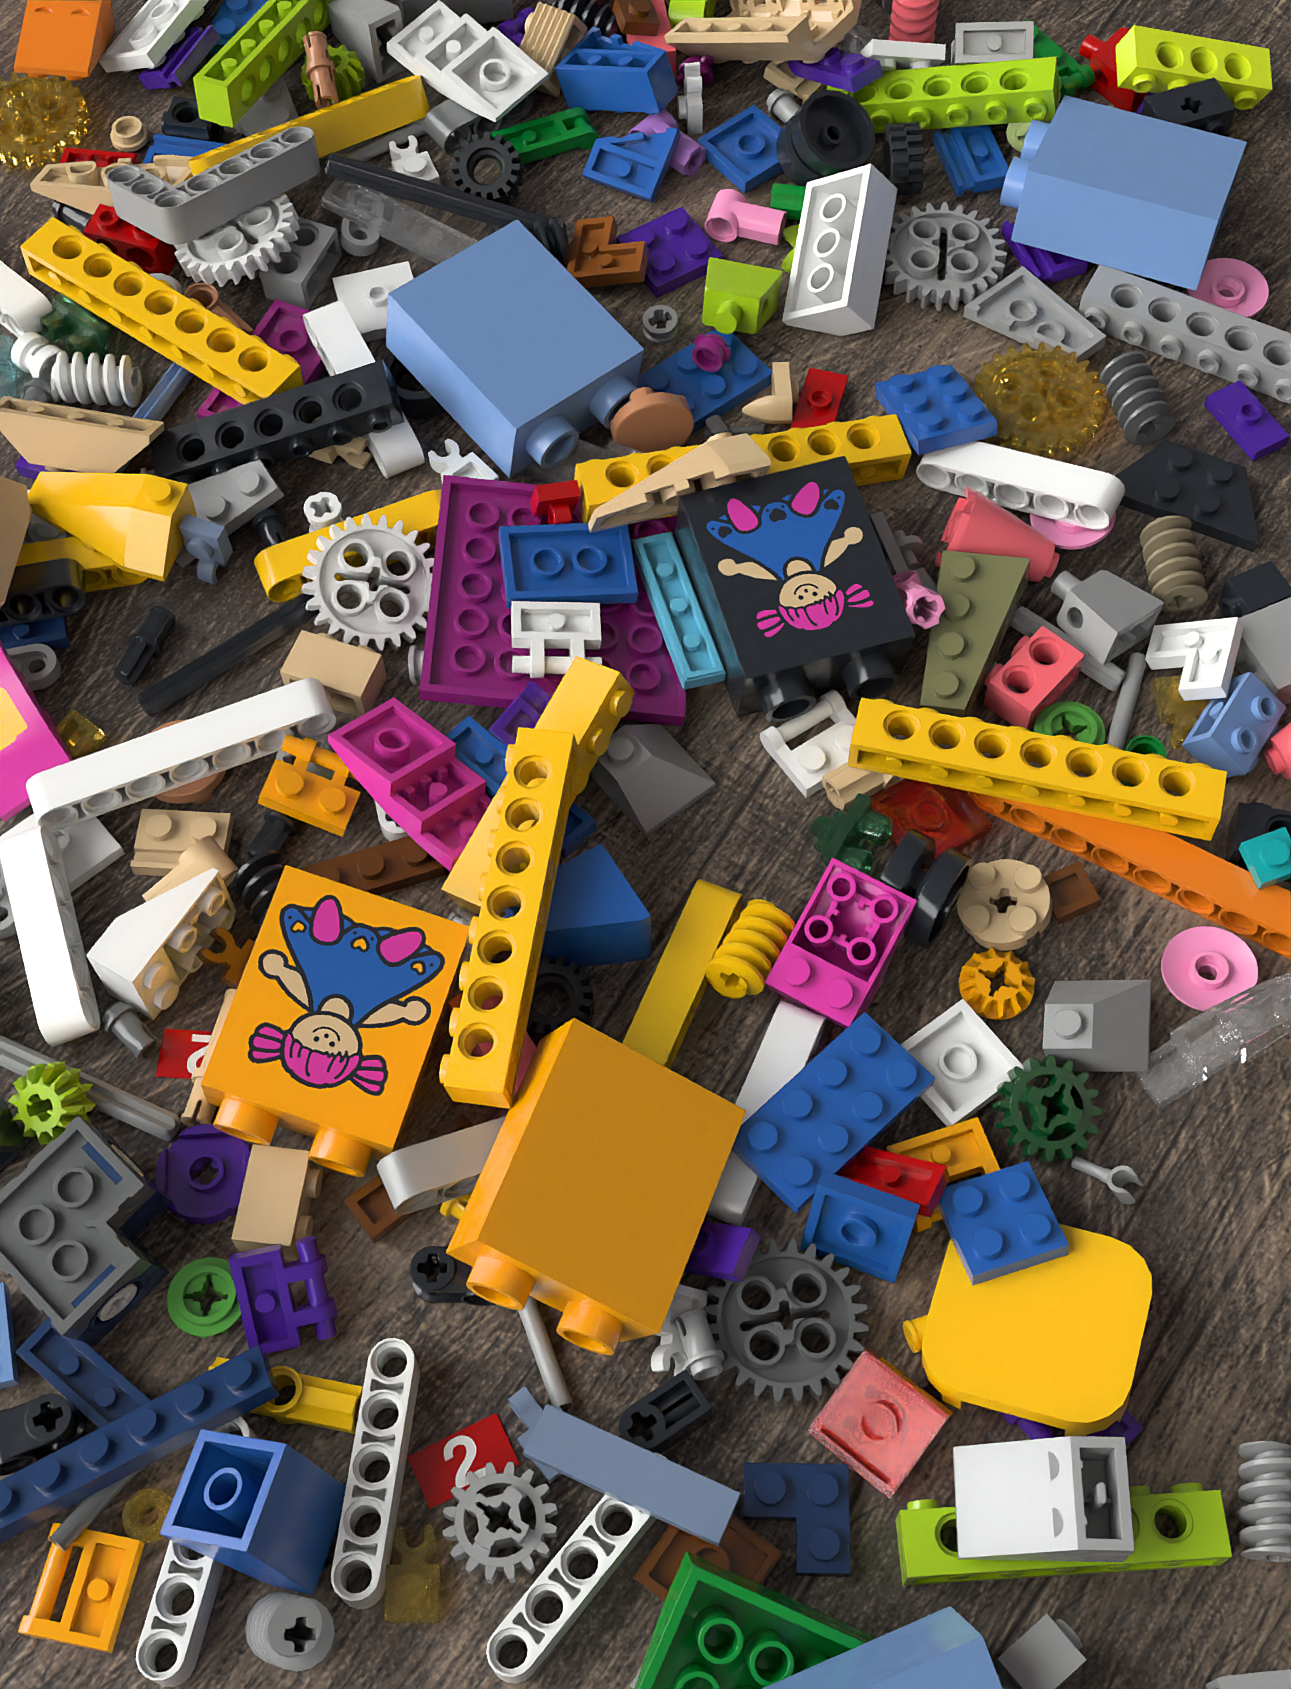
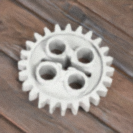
M280 194L190 242L174 245L177 249L175 255L187 277L192 276L195 283L203 280L208 285L217 280L219 286L223 287L228 279H233L236 285L240 282L241 276L247 275L248 278L253 279L256 270L260 269L267 272L269 270L267 263L270 261L280 262L279 253L291 251L288 242L298 239L295 231L300 229L297 221L299 217L288 196H281Z
M364 514L360 526H356L352 518L347 517L344 523V532L332 524L329 529L332 540L320 535L317 538L316 544L322 552L310 550L307 559L316 566H304L302 571L304 577L313 580L303 584L302 593L314 595L307 602L306 610H320L314 624L318 626L328 622L331 625L327 633L328 635L334 637L339 632L343 635L342 642L350 644L352 639L358 641V645L367 646L368 643H373L375 651L379 654L382 653L384 644L387 641L391 648L397 651L401 646L400 636L409 643H413L416 639L413 627L422 632H425L427 628V621L423 616L428 617L433 574L430 571L433 569L434 558L425 559L424 555L428 551L430 544L424 543L416 546L414 541L418 531L414 530L405 536L401 533L403 528V521L401 520L395 524L393 529L388 528L386 515L381 516L377 525H372L369 515ZM349 551H355L363 556L365 565L359 568L349 566L345 562L343 555ZM389 560L401 561L407 568V574L403 576L392 574L388 570L386 562ZM339 574L349 580L337 581L334 576ZM368 577L376 578V585L379 586L377 591L369 590V583L366 582ZM407 587L410 593L404 594L396 588ZM342 592L351 593L357 598L359 606L354 609L343 608L338 603L337 595ZM385 600L395 602L401 610V615L398 617L386 616L380 609V602Z

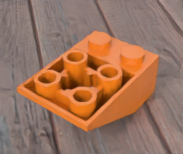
M27 0L14 63V72L28 73L33 78H43L48 75L64 76L68 80L89 78L115 34L112 1Z

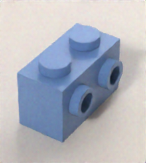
M1252 672L1231 678L1227 698H1214L1209 701L1182 746L1199 763L1207 764L1213 769L1227 771L1226 778L1237 775L1244 776L1257 765L1259 761L1257 755L1265 742L1277 732L1279 727L1277 723L1287 707Z

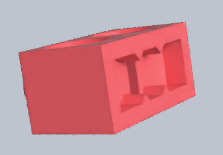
M1042 625L1031 638L1025 635L1019 640L1011 653L1012 658L1005 665L998 663L990 671L984 682V685L987 686L983 705L1011 725L1024 727L1029 730L1035 724L1039 713L1047 706L1055 703L1078 678L1085 654ZM1037 661L1046 662V663H1048L1049 665H1043V664H1040V663L1037 662ZM1014 686L1017 690H1020L1023 693H1015L1011 691L1008 687Z

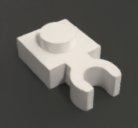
M700 62L684 63V95L677 96L678 118L686 120L688 135L702 134L703 104Z
M413 135L408 136L409 147L406 149L397 148L394 141L389 142L393 171L440 184L439 175L428 152L419 153L418 142Z
M451 439L445 440L448 456L440 457L432 450L428 452L430 466L436 472L441 473L442 483L443 475L499 481V476L473 452L464 458L461 457L458 444Z
M681 1284L678 1285L661 1331L658 1334H654L661 1336V1342L651 1357L653 1372L669 1371L671 1356L675 1360L674 1376L685 1370L684 1363L687 1357L678 1329L674 1324V1319L680 1317L681 1313L688 1310L703 1309L707 1303V1291Z

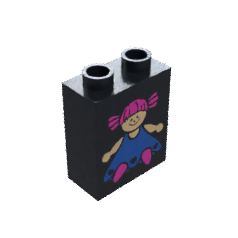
M845 456L679 496L674 539L726 671L724 683L737 718L763 711L768 721L784 722L810 711L816 705V697L822 696L832 689L836 691L847 689L851 699L861 700V697L872 699L883 695L899 683V675L902 673L913 644L915 632Z

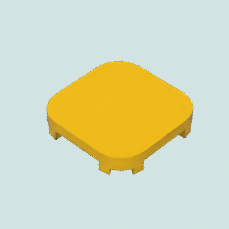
M1059 1224L1069 1244L1068 1255L972 1286L954 1243L950 1239L923 1330L922 1368H924L930 1383L942 1394V1401L960 1410L962 1402H967L1064 1429V1437L1086 1436L1107 1429L1115 1421L1120 1422L1128 1406L1152 1297V1275L1144 1258L1130 1245L1115 1238Z

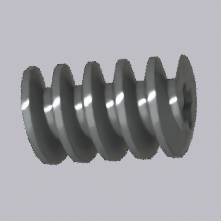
M1129 351L1114 358L1105 366L1100 374L1099 383L1105 392L1108 402L1111 404L1112 411L1117 417L1120 428L1123 429L1126 440L1136 445L1151 444L1168 434L1174 427L1176 419L1169 416L1171 412L1170 405L1164 401V393L1158 388V381L1152 376V369L1150 365L1146 364L1147 360L1144 353Z

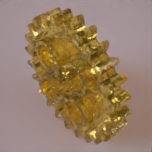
M12 72L10 81L6 82L0 78V165L6 161L9 170H13L18 163H22L24 170L28 171L31 163L36 162L40 168H44L45 159L49 158L54 163H57V154L63 153L65 147L69 148V145L80 146L79 136L87 135L88 132L85 125L90 124L89 111L80 88H73L71 80L67 79L62 82L59 75H53L48 79L47 76L33 78L28 73H25L23 78H19L15 72Z
M1026 342L1023 343L1022 352L1018 353L1013 347L1009 346L1007 347L1006 357L995 353L992 364L983 363L982 372L976 375L973 392L997 420V435L988 439L991 440L1000 436L1002 438L1000 447L1006 448L1012 443L1016 445V451L1023 452L1027 448L1030 449L1032 455L1038 456L1039 450H1045L1050 458H1054L1056 448H1060L1066 455L1070 454L1072 443L1082 448L1086 437L1093 438L1097 426L1101 425L1107 400L1106 397H1103L1105 385L1097 383L1098 371L1087 373L1089 361L1085 360L1075 363L1076 352L1073 351L1067 356L1060 355L1061 346L1059 345L1052 352L1046 351L1044 342H1040L1038 349L1034 351L1031 350Z

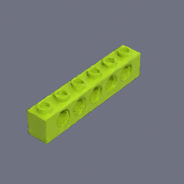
M268 0L193 77L200 119L233 128L305 51L303 37L307 35L310 41L309 32H322L330 24L327 4L335 0Z
M1057 56L882 71V77L854 93L827 85V90L841 91L855 98L867 111L874 125L875 134L885 133L886 124L919 122L921 130L1032 122L1033 119L1038 121L1052 120L1058 109L1060 91Z
M1202 1483L1173 1485L1170 1487L1171 1493L1151 1494L1150 1487L1148 1486L1129 1487L1134 1552L1123 1562L958 1560V1552L948 1550L940 1538V1531L943 1528L956 1527V1507L940 1508L939 1501L933 1499L911 1501L907 1503L908 1510H900L895 1520L902 1585L1221 1566L1232 1557L1221 1490L1204 1491ZM1155 1514H1167L1175 1520L1178 1526L1177 1538H1167L1159 1533L1154 1522Z

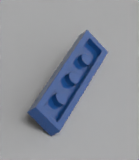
M468 715L446 737L456 743L455 758L486 780L485 792L494 798L508 774L505 767L508 747ZM574 802L569 809L561 856L564 858L569 856L596 830V820Z

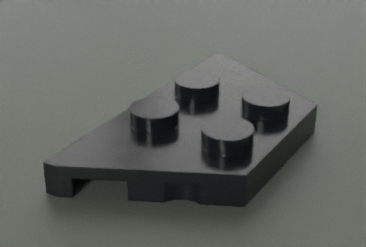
M1165 440L1115 475L1125 487V493L1119 505L1155 518L1165 516L1188 518L1192 522L1191 531L1251 552L1254 551L1259 535L1246 467Z

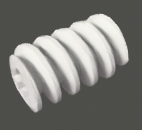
M66 351L58 352L51 373V393L55 402H59L61 399L66 403H75L78 400L82 404H91L94 401L97 405H107L110 402L113 406H122L126 403V405L132 408L137 407L140 402L143 387L142 374L139 367H132L129 355H123L120 365L116 366L113 354H107L104 364L100 365L97 353H91L88 358V364H85L81 352L74 353L72 363H69Z

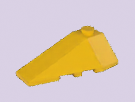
M40 472L28 493L32 514L61 532H69L80 539L86 548L94 553L99 551L112 559L113 564L123 571L164 582L184 543L179 529L181 522L186 514L197 517L188 484L149 474Z

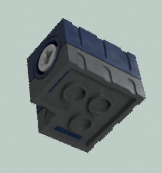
M77 1116L65 1127L66 1130L56 1140L53 1139L27 1164L28 1167L18 1177L15 1176L0 1190V1268L19 1283L17 1286L41 1312L46 1313L52 1321L50 1323L62 1336L96 1346L169 1273L157 1259L152 1258L147 1253L148 1249L137 1237L149 1226L148 1223L158 1213L162 1214L173 1201L109 1134L82 1117Z

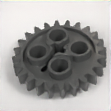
M791 1238L787 1251H780L775 1239H770L768 1253L762 1254L756 1248L742 1282L717 1278L724 1288L709 1286L708 1298L718 1305L704 1306L703 1309L706 1311L707 1320L716 1322L710 1324L709 1327L713 1339L718 1340L715 1343L716 1349L721 1350L726 1358L722 1363L723 1371L720 1375L724 1377L736 1372L738 1374L735 1383V1390L737 1392L745 1388L749 1383L754 1385V1401L756 1402L762 1398L765 1391H769L773 1394L775 1407L780 1406L784 1394H791L796 1407H800L803 1391L807 1390L818 1402L822 1399L823 1395L822 1383L825 1382L835 1391L840 1388L841 1382L837 1370L850 1376L854 1373L855 1366L847 1356L862 1357L865 1347L854 1339L867 1337L869 1326L855 1320L866 1316L868 1308L865 1304L852 1303L860 1295L861 1286L851 1285L845 1287L844 1284L849 1277L850 1269L846 1267L834 1272L832 1265L835 1255L832 1253L821 1261L815 1259L816 1244L812 1243L807 1248L805 1254L798 1253L796 1239ZM806 1284L814 1287L820 1297L816 1301L804 1303L794 1296L792 1290L799 1285ZM758 1291L765 1294L770 1303L763 1309L753 1310L747 1307L742 1299L747 1293ZM823 1312L830 1315V1318L827 1320L811 1318ZM779 1314H787L788 1320L793 1322L791 1330H783L782 1323L777 1322ZM745 1323L758 1325L751 1331H743L740 1328ZM811 1333L819 1334L824 1337L829 1347L821 1353H811L803 1347L801 1339ZM761 1340L769 1341L777 1348L778 1354L773 1359L760 1360L751 1353V1346Z

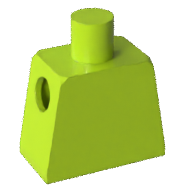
M710 257L706 275L702 323L715 327L722 334H730L734 331L749 334L758 333L778 309L783 271Z

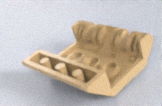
M730 0L732 12L725 18H684L664 37L668 45L690 57L695 55L702 57L706 55L712 56L715 64L724 63L729 60H742L745 64L754 63L759 60H772L775 64L784 63L789 60H803L804 63L811 64L822 60L825 57V53L836 43L841 42L844 39V35L857 24L862 0H826L827 2H824L825 0Z

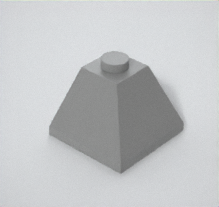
M660 724L622 726L612 733L607 750L599 756L591 770V777L646 837L716 788V783Z
M1151 980L1055 981L1045 1003L1043 1051L1045 1056L1054 1055L1056 1067H1059L1067 1060L1073 1061L1072 1071L1149 1072Z

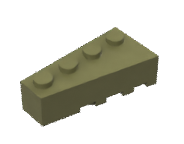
M943 550L936 593L941 595L945 610L939 617V624L931 627L920 708H931L941 714L961 718L971 717L984 688L985 679L998 656L999 647L1007 629L1009 630L1014 619L1021 597L1023 598L1027 589L1030 558Z

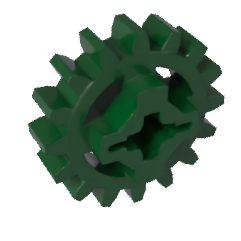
M1054 1055L1044 1057L1041 1064H1039L1035 1057H1031L1023 1062V1069L1015 1066L1007 1072L1012 1082L1004 1081L997 1086L996 1089L1006 1097L1004 1100L993 1104L994 1110L1004 1112L1005 1119L999 1121L996 1127L997 1129L1009 1128L1012 1134L1006 1141L1009 1147L1019 1142L1024 1145L1022 1149L1023 1158L1032 1157L1039 1151L1041 1163L1053 1161L1055 1153L1060 1161L1072 1158V1149L1080 1152L1089 1147L1083 1136L1091 1137L1098 1134L1099 1128L1091 1123L1090 1120L1102 1115L1103 1109L1091 1106L1090 1099L1095 1098L1100 1093L1098 1089L1086 1090L1083 1084L1089 1077L1087 1072L1077 1076L1071 1073L1073 1061L1067 1060L1059 1067H1056ZM1048 1078L1047 1083L1043 1084L1042 1089L1034 1085L1031 1087L1026 1086L1032 1079ZM1047 1099L1050 1102L1048 1110L1054 1114V1116L1048 1119L1045 1116L1047 1108L1041 1104V1102ZM1019 1111L1021 1112V1115H1022V1117H1023L1024 1123L1022 1122V1119H1021V1117H1020ZM1054 1129L1060 1132H1069L1062 1140H1047V1137L1052 1135Z

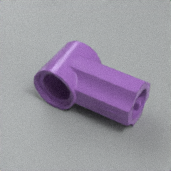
M663 110L661 113L647 116L633 127L629 134L644 132L645 135L666 132V128L673 127L678 129V125L673 116L668 111ZM680 131L681 136L669 166L682 175H688L691 178L700 170L703 161L706 159V148Z

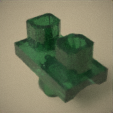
M61 292L51 297L53 311L40 318L43 337L54 343L66 336L67 338L64 339L65 350L69 357L73 358L75 352H81L85 360L89 358L91 353H97L100 363L104 364L106 355L111 354L107 351L106 340L113 331V326L83 306L79 307Z
M861 793L857 794L846 814L836 810L831 818L818 816L814 819L810 828L817 838L814 849L822 853L820 856L821 861L827 867L831 859L835 858L868 875L871 869L873 857L872 852L860 848L865 840L882 847L888 841L893 830L891 818L873 810L871 797Z

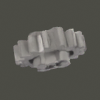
M492 1462L486 1463V1476L481 1479L472 1471L466 1473L470 1484L466 1491L458 1487L452 1488V1495L459 1503L457 1507H444L443 1514L445 1518L455 1522V1524L443 1530V1536L446 1541H459L450 1553L455 1561L467 1556L469 1557L465 1570L470 1576L476 1574L482 1567L485 1568V1577L488 1583H494L498 1571H504L509 1582L514 1583L516 1582V1568L523 1566L532 1575L536 1572L532 1560L534 1555L537 1554L545 1558L550 1556V1549L543 1540L544 1537H557L558 1529L553 1524L547 1523L546 1519L554 1517L558 1514L556 1504L542 1503L550 1494L546 1483L536 1488L532 1487L535 1480L534 1471L528 1469L519 1478L516 1476L514 1462H508L504 1473L497 1474ZM506 1488L504 1493L488 1498L482 1495L492 1489ZM528 1500L532 1503L536 1513L535 1530H532L529 1525L524 1523L522 1513L527 1507L526 1503ZM485 1512L490 1516L495 1515L500 1518L506 1512H509V1519L516 1532L511 1528L507 1530L500 1527L493 1533L494 1529ZM468 1514L478 1522L479 1532L474 1538L475 1542L473 1545L469 1542L466 1533ZM515 1546L520 1550L511 1556L495 1557L498 1551Z

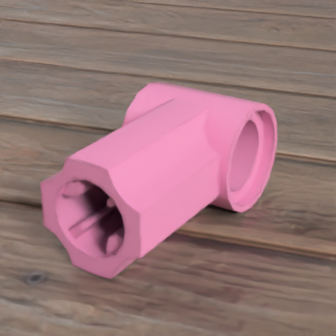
M724 189L716 194L704 227L706 233L719 242L728 243L739 236L780 245L783 237L782 230L786 224L787 212L750 204L740 192L733 189Z
M909 570L893 575L892 577L911 624H917L923 629L939 624V617L945 610L941 595L922 585L917 570Z

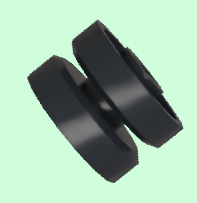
M827 89L813 93L780 129L776 142L778 160L784 173L798 186H807V182L861 167L873 152L876 141L874 125L867 111L855 98L841 91Z
M913 828L899 843L879 881L918 901L903 934L905 939L927 949L938 936L956 907L971 870L973 859L950 847L939 854L933 862L936 853L934 838Z

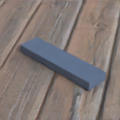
M548 1404L545 1405L523 1452L526 1458L719 1547L740 1498V1493Z

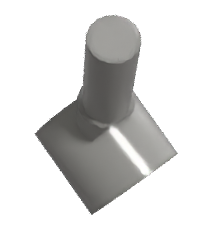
M1075 1156L1072 1161L1071 1167L1106 1183L1120 1202L1124 1204L1135 1203L1133 1196L1122 1188L1129 1182L1143 1186V1183L1133 1169L1121 1165L1111 1170L1078 1156Z

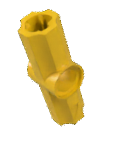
M216 1357L215 1362L209 1367V1370L225 1363L230 1359ZM276 1366L271 1368L278 1391L285 1386L295 1385L296 1393L293 1399L285 1405H275L274 1398L249 1411L250 1413L273 1417L282 1424L302 1423L355 1434L363 1387L299 1374L288 1366Z

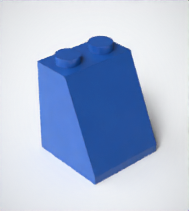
M602 843L558 866L541 956H549L550 963H556L557 956L565 957L567 966L574 961L579 967L641 961L652 956L651 915ZM512 906L506 908V915L502 918L515 916L519 912L520 907Z
M201 1429L160 1535L270 1586L314 1595L341 1519L346 1487L288 1444Z

